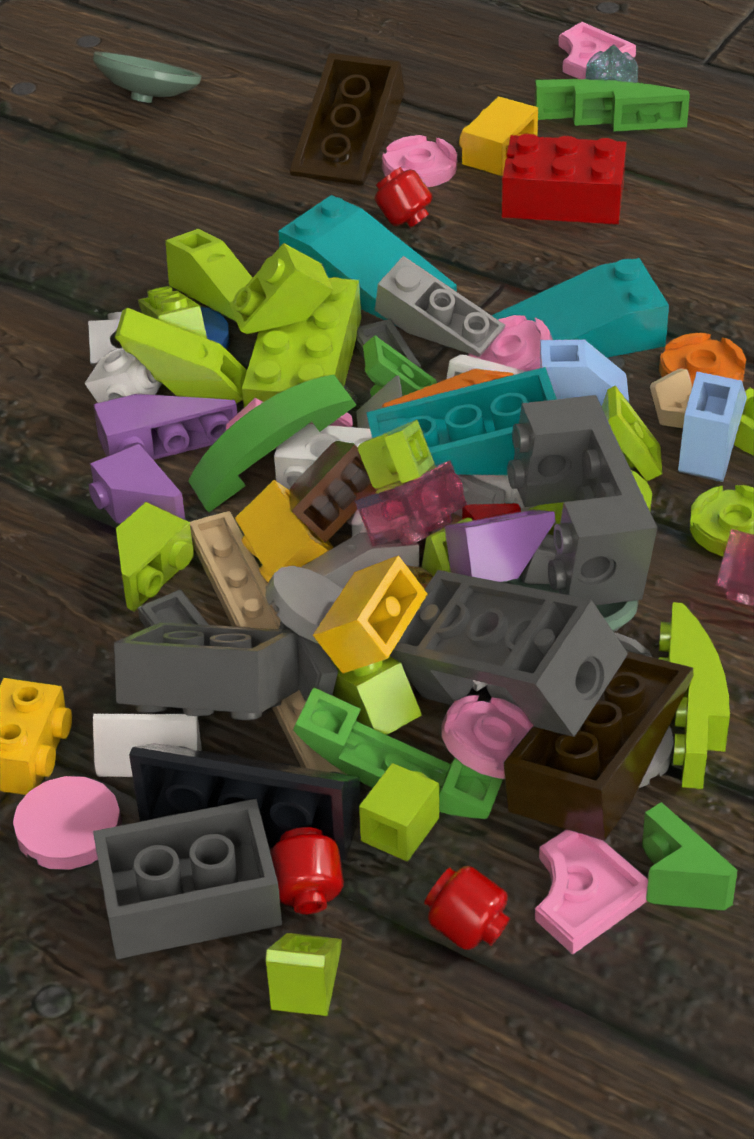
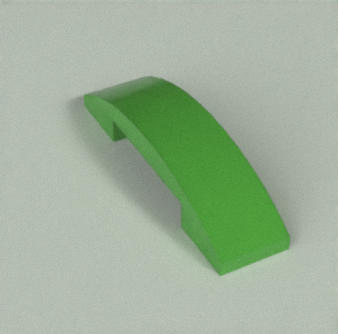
M335 375L312 379L282 391L249 411L227 429L204 454L188 481L205 509L211 512L246 486L239 476L240 473L309 423L313 422L319 432H321L354 408L356 403Z
M313 687L293 731L329 763L348 775L359 777L360 782L372 788L392 763L410 771L421 772L428 778L439 782V812L468 818H488L503 779L480 774L463 765L455 757L452 763L449 764L356 721L361 710L360 708Z

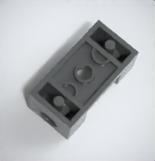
M597 396L522 403L519 424H514L512 429L515 455L514 460H509L507 465L510 487L518 490L524 507L564 502L561 522L554 526V543L557 553H555L554 560H550L548 563V578L551 588L558 590L560 594L590 599L595 606L642 600L657 525Z
M441 570L436 572L424 589L428 593L390 654L392 658L401 662L408 680L422 698L452 705L454 701L467 696L475 684L473 680L504 687L534 727L575 737L628 655L598 608L590 599Z

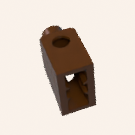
M333 442L289 489L291 512L325 543L377 490L370 482L358 447L354 443Z

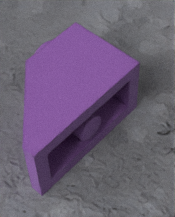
M140 444L90 463L93 483L89 484L91 498L98 509L104 508L116 523L121 524L145 502L185 520L182 493Z
M528 510L446 525L445 533L451 572L498 582L518 579L555 523L554 511Z

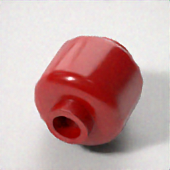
M399 167L375 185L378 189L374 196L375 203L392 226H400L406 222L412 228L429 215L425 208L431 203L433 196L415 170L403 171Z
M311 827L292 829L281 835L280 841L270 850L278 881L280 903L294 907V911L299 914H314L325 910L327 902L340 894L344 884L340 852L336 842L332 838L323 835L321 830Z
M464 866L457 871L449 867L435 883L424 901V904L430 908L427 917L428 923L464 950L476 948L482 940L492 946L511 919L503 913L508 901L506 891L471 866Z

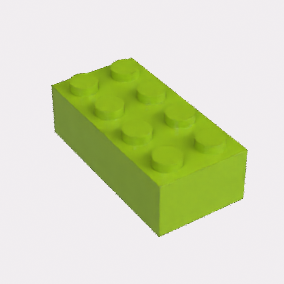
M337 277L328 278L334 290L306 321L259 331L242 386L244 408L254 398L264 402L282 391L319 377L335 375L342 386H345L356 342L357 330L361 322L359 280Z

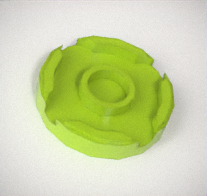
M735 485V490L723 491V486H719L699 495L691 507L690 531L696 542L709 552L726 558L747 559L754 557V488L747 485Z

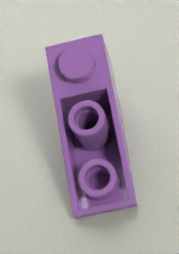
M133 394L93 404L98 438L106 457L137 444H140L153 460L210 446L226 431V424L237 415L235 400Z

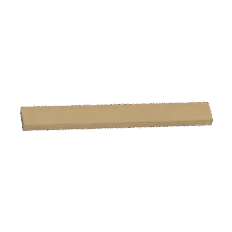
M227 511L191 521L190 528L193 547L232 627L279 629L281 621L276 615L278 612H275L272 605H269L266 599V586L268 583L259 572V566L253 554L242 543L241 538L243 535L231 512ZM300 690L283 699L281 705L272 707L302 768L326 772L333 771L348 775L317 754L293 731L306 703Z

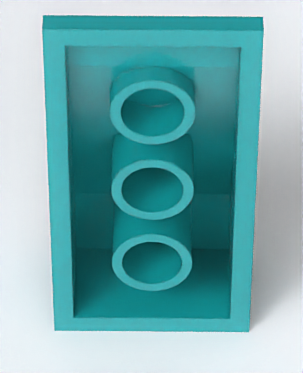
M330 195L278 231L279 247L285 243L322 264L328 278L337 277L359 280L361 309L382 320H387V318L375 311L378 283L403 256L457 291V285L366 211L333 195Z
M636 258L622 259L614 263L599 265L491 316L497 320L513 315L526 316L527 320L535 321V318H537L547 326L553 340H586L607 358L665 347L669 304L641 259Z
M546 367L369 411L366 414L372 438L418 420L435 463L424 474L508 475V461L514 460L515 455L512 429L514 424H519L522 403L556 400L557 398Z

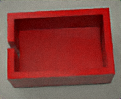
M534 134L510 135L502 177V218L619 225L624 186L626 142L615 141L610 138L588 140L576 139L572 136L552 138L538 137Z

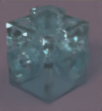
M613 44L605 52L599 51L590 58L586 65L585 79L637 83L638 65L629 53H622Z

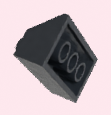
M153 743L132 747L129 758L140 822L257 799L270 848L280 841L281 835L296 828L311 827L321 830L323 835L332 838L339 848L340 860H346L360 817L359 777L333 771L326 772L296 767L286 763L247 759L237 755H223L193 750L182 746L174 747Z

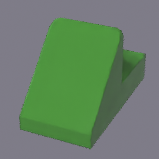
M374 335L363 345L365 372L371 381L375 383L370 391L371 398L398 375L400 377L402 396L437 383L436 379Z
M662 802L646 811L642 848L648 858L654 863L648 874L646 900L649 903L714 910H726L732 906L738 870Z

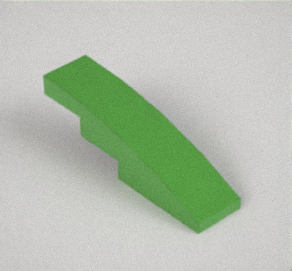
M535 80V107H538V120L573 118L575 126L612 124L613 131L687 127L690 98L689 91L613 80Z

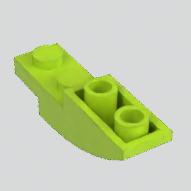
M673 602L671 622H661L659 651L668 652V658L659 657V659L693 667L694 676L675 714V726L685 727L684 734H675L673 765L683 766L682 787L703 789L707 750L726 751L730 720L729 693L720 658L710 637L698 619L683 603Z

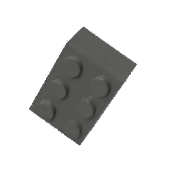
M159 622L114 642L116 703L136 705V711L156 713L167 710V707L183 708V714L187 716H206L213 714L214 710L230 711V716L233 719L250 720L260 718L263 711L270 707L281 705L283 699L299 690L298 634L293 630Z
M257 799L93 831L116 959L282 925L278 881Z

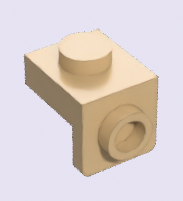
M677 369L651 383L650 390L660 425L683 428L692 383L687 369Z

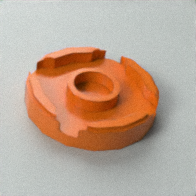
M707 333L685 334L671 340L665 346V351L661 352L659 372L661 377H664L677 369H687L692 387L697 371L743 382L746 358L742 349L729 339L722 337L720 342L711 340V334Z

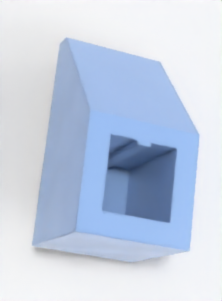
M540 340V368L546 367L557 399L596 395L602 406L607 389L616 385L629 403L626 373L586 340Z
M696 372L684 416L678 466L680 473L720 482L724 481L747 399L741 380Z

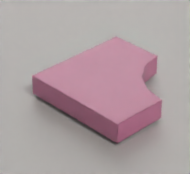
M584 22L559 35V47L569 54L563 60V72L577 79L598 80L636 56V45Z
M566 829L539 847V859L550 872L552 885L548 896L535 908V920L572 955L647 902L648 879L603 840Z

